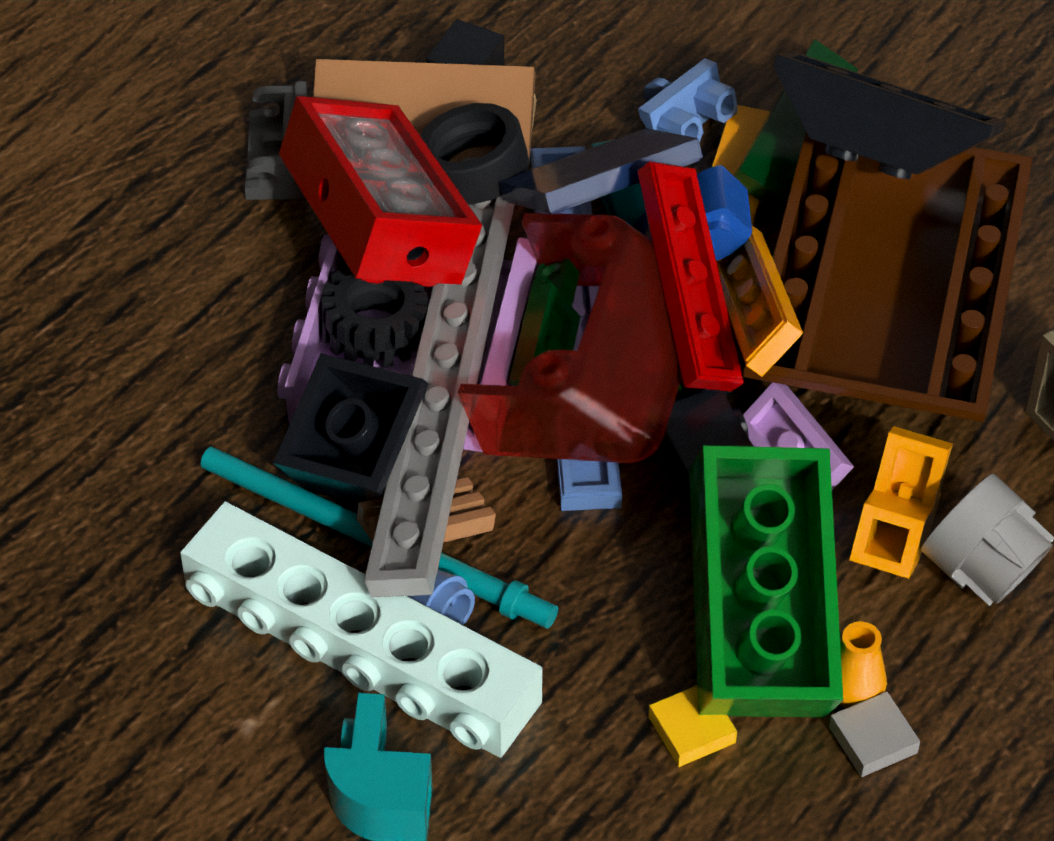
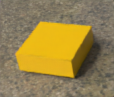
M697 686L649 705L648 718L678 767L736 743L737 730L728 715H699Z

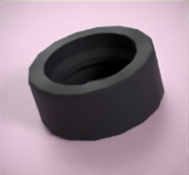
M472 103L453 108L432 120L420 135L468 205L499 197L502 193L498 181L526 172L529 165L528 151L518 118L509 109L493 103ZM481 145H497L492 152L478 159L465 162H448L456 154L468 148Z

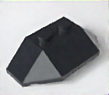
M795 51L777 54L773 65L810 139L825 143V152L837 158L857 161L859 155L878 161L877 169L897 178L911 179L912 173L920 174L1002 133L1006 121L808 57Z

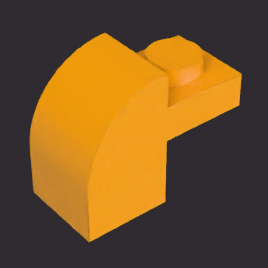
M895 426L891 428L874 490L863 506L850 561L908 579L911 577L921 557V547L928 538L941 497L940 489L953 443Z

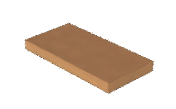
M316 59L313 97L399 105L419 135L437 116L456 107L472 103H493L509 109L519 120L529 158V165L526 171L530 170L536 75L534 67ZM481 145L468 148L456 154L448 162H462L463 158L482 157L492 152L497 145Z

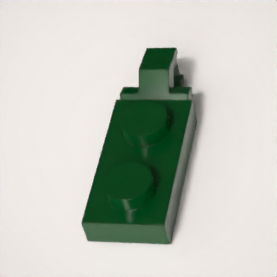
M569 258L546 265L544 263L539 264L530 287L531 291L526 312L522 318V329L518 346L510 368L509 383L539 415L556 413L561 408L581 316L572 307L580 271Z

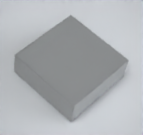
M888 692L834 713L830 717V730L861 777L918 753L920 740Z

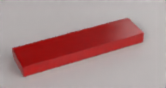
M648 162L637 172L684 387L731 392L742 385L744 381L696 169Z

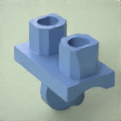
M706 58L673 83L659 77L651 80L643 89L646 103L638 108L639 116L646 128L696 137L699 142L704 133L703 123L710 118L725 123L737 114L738 110L735 89L720 82L717 63Z

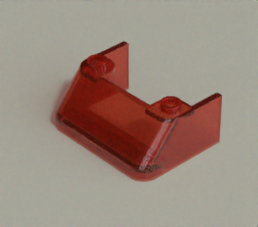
M525 213L522 224L538 266L539 264L544 263L546 265L569 258L580 271L577 286H599L577 351L552 350L536 356L525 367L518 386L460 384L457 393L484 455L617 463H634L651 456L661 445L682 379L653 241L621 218L613 215Z

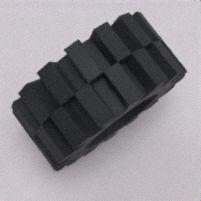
M346 265V276L337 270L331 275V283L326 282L323 288L321 319L323 340L325 343L330 342V351L335 356L344 351V359L355 362L359 357L363 358V364L374 366V360L382 359L383 366L386 368L394 366V356L397 355L402 362H405L411 358V349L416 352L419 349L428 309L427 291L424 292V286L414 282L385 280L383 283L375 284L356 279L348 265ZM368 309H377L389 312L392 315L386 318L372 319L356 313Z

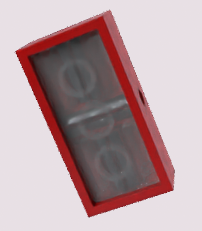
M296 96L279 156L355 278L375 284L389 280L414 282L428 287L435 286L438 283L461 285L483 225L399 105Z

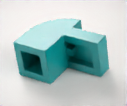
M358 693L355 718H344L341 748H324L328 795L331 807L341 823L362 838L371 841H427L433 791L431 754L385 751L387 736L385 694Z

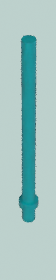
M212 446L204 452L200 463L202 469L372 547L373 542L357 521V513ZM441 552L438 569L463 577L467 582L468 589L475 596L499 606V613L512 620L520 616L546 629H549L554 623L558 614V606L529 593L528 585L517 580L509 584Z

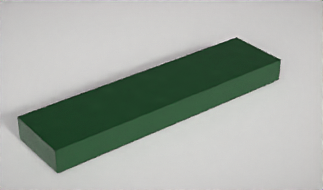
M816 39L813 40L804 52V55L854 72L858 71L856 67ZM785 88L782 90L733 175L748 189L749 194L776 212L785 203L790 194L806 132Z

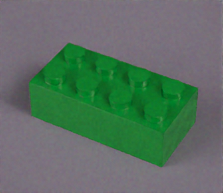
M703 445L689 468L699 715L826 717L843 701L830 448Z

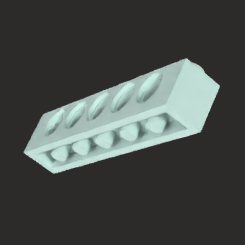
M226 501L180 552L186 589L200 603L209 607L217 605L239 617L252 631L258 634L269 633L288 643L302 658L315 663L321 661L340 671L359 689L364 691L375 690L380 694H385L386 697L397 702L399 707L411 717L418 720L429 719L451 731L459 742L471 749L477 750L482 748L502 758L542 704V667L407 596L370 597L364 582L365 574ZM354 630H362V632L359 633H350ZM406 658L417 659L415 661H401ZM467 686L471 687L472 689L462 691L456 690L455 688Z

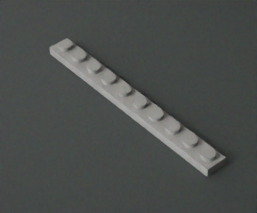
M480 157L463 158L462 162L478 159ZM502 195L493 200L469 205L483 226L462 284L438 283L432 289L412 374L414 377L424 379L428 386L386 485L364 579L370 597L433 594L515 204L504 201Z

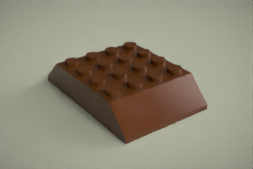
M805 132L773 256V261L803 334L762 377L746 365L744 377L985 422L1033 157L973 147L920 174L912 173L911 179H902L879 171L877 169L878 161L859 155L857 161L834 157L825 152V143L810 139L807 132Z

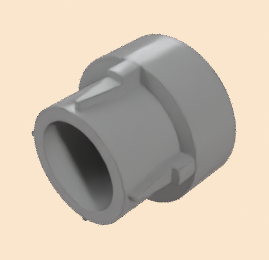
M993 473L980 482L954 507L927 538L921 547V551L961 589L967 585L990 606L993 602L996 604L1001 602L1039 564L1052 548L1053 544L1051 542L1054 540V537L1033 518L1036 512Z

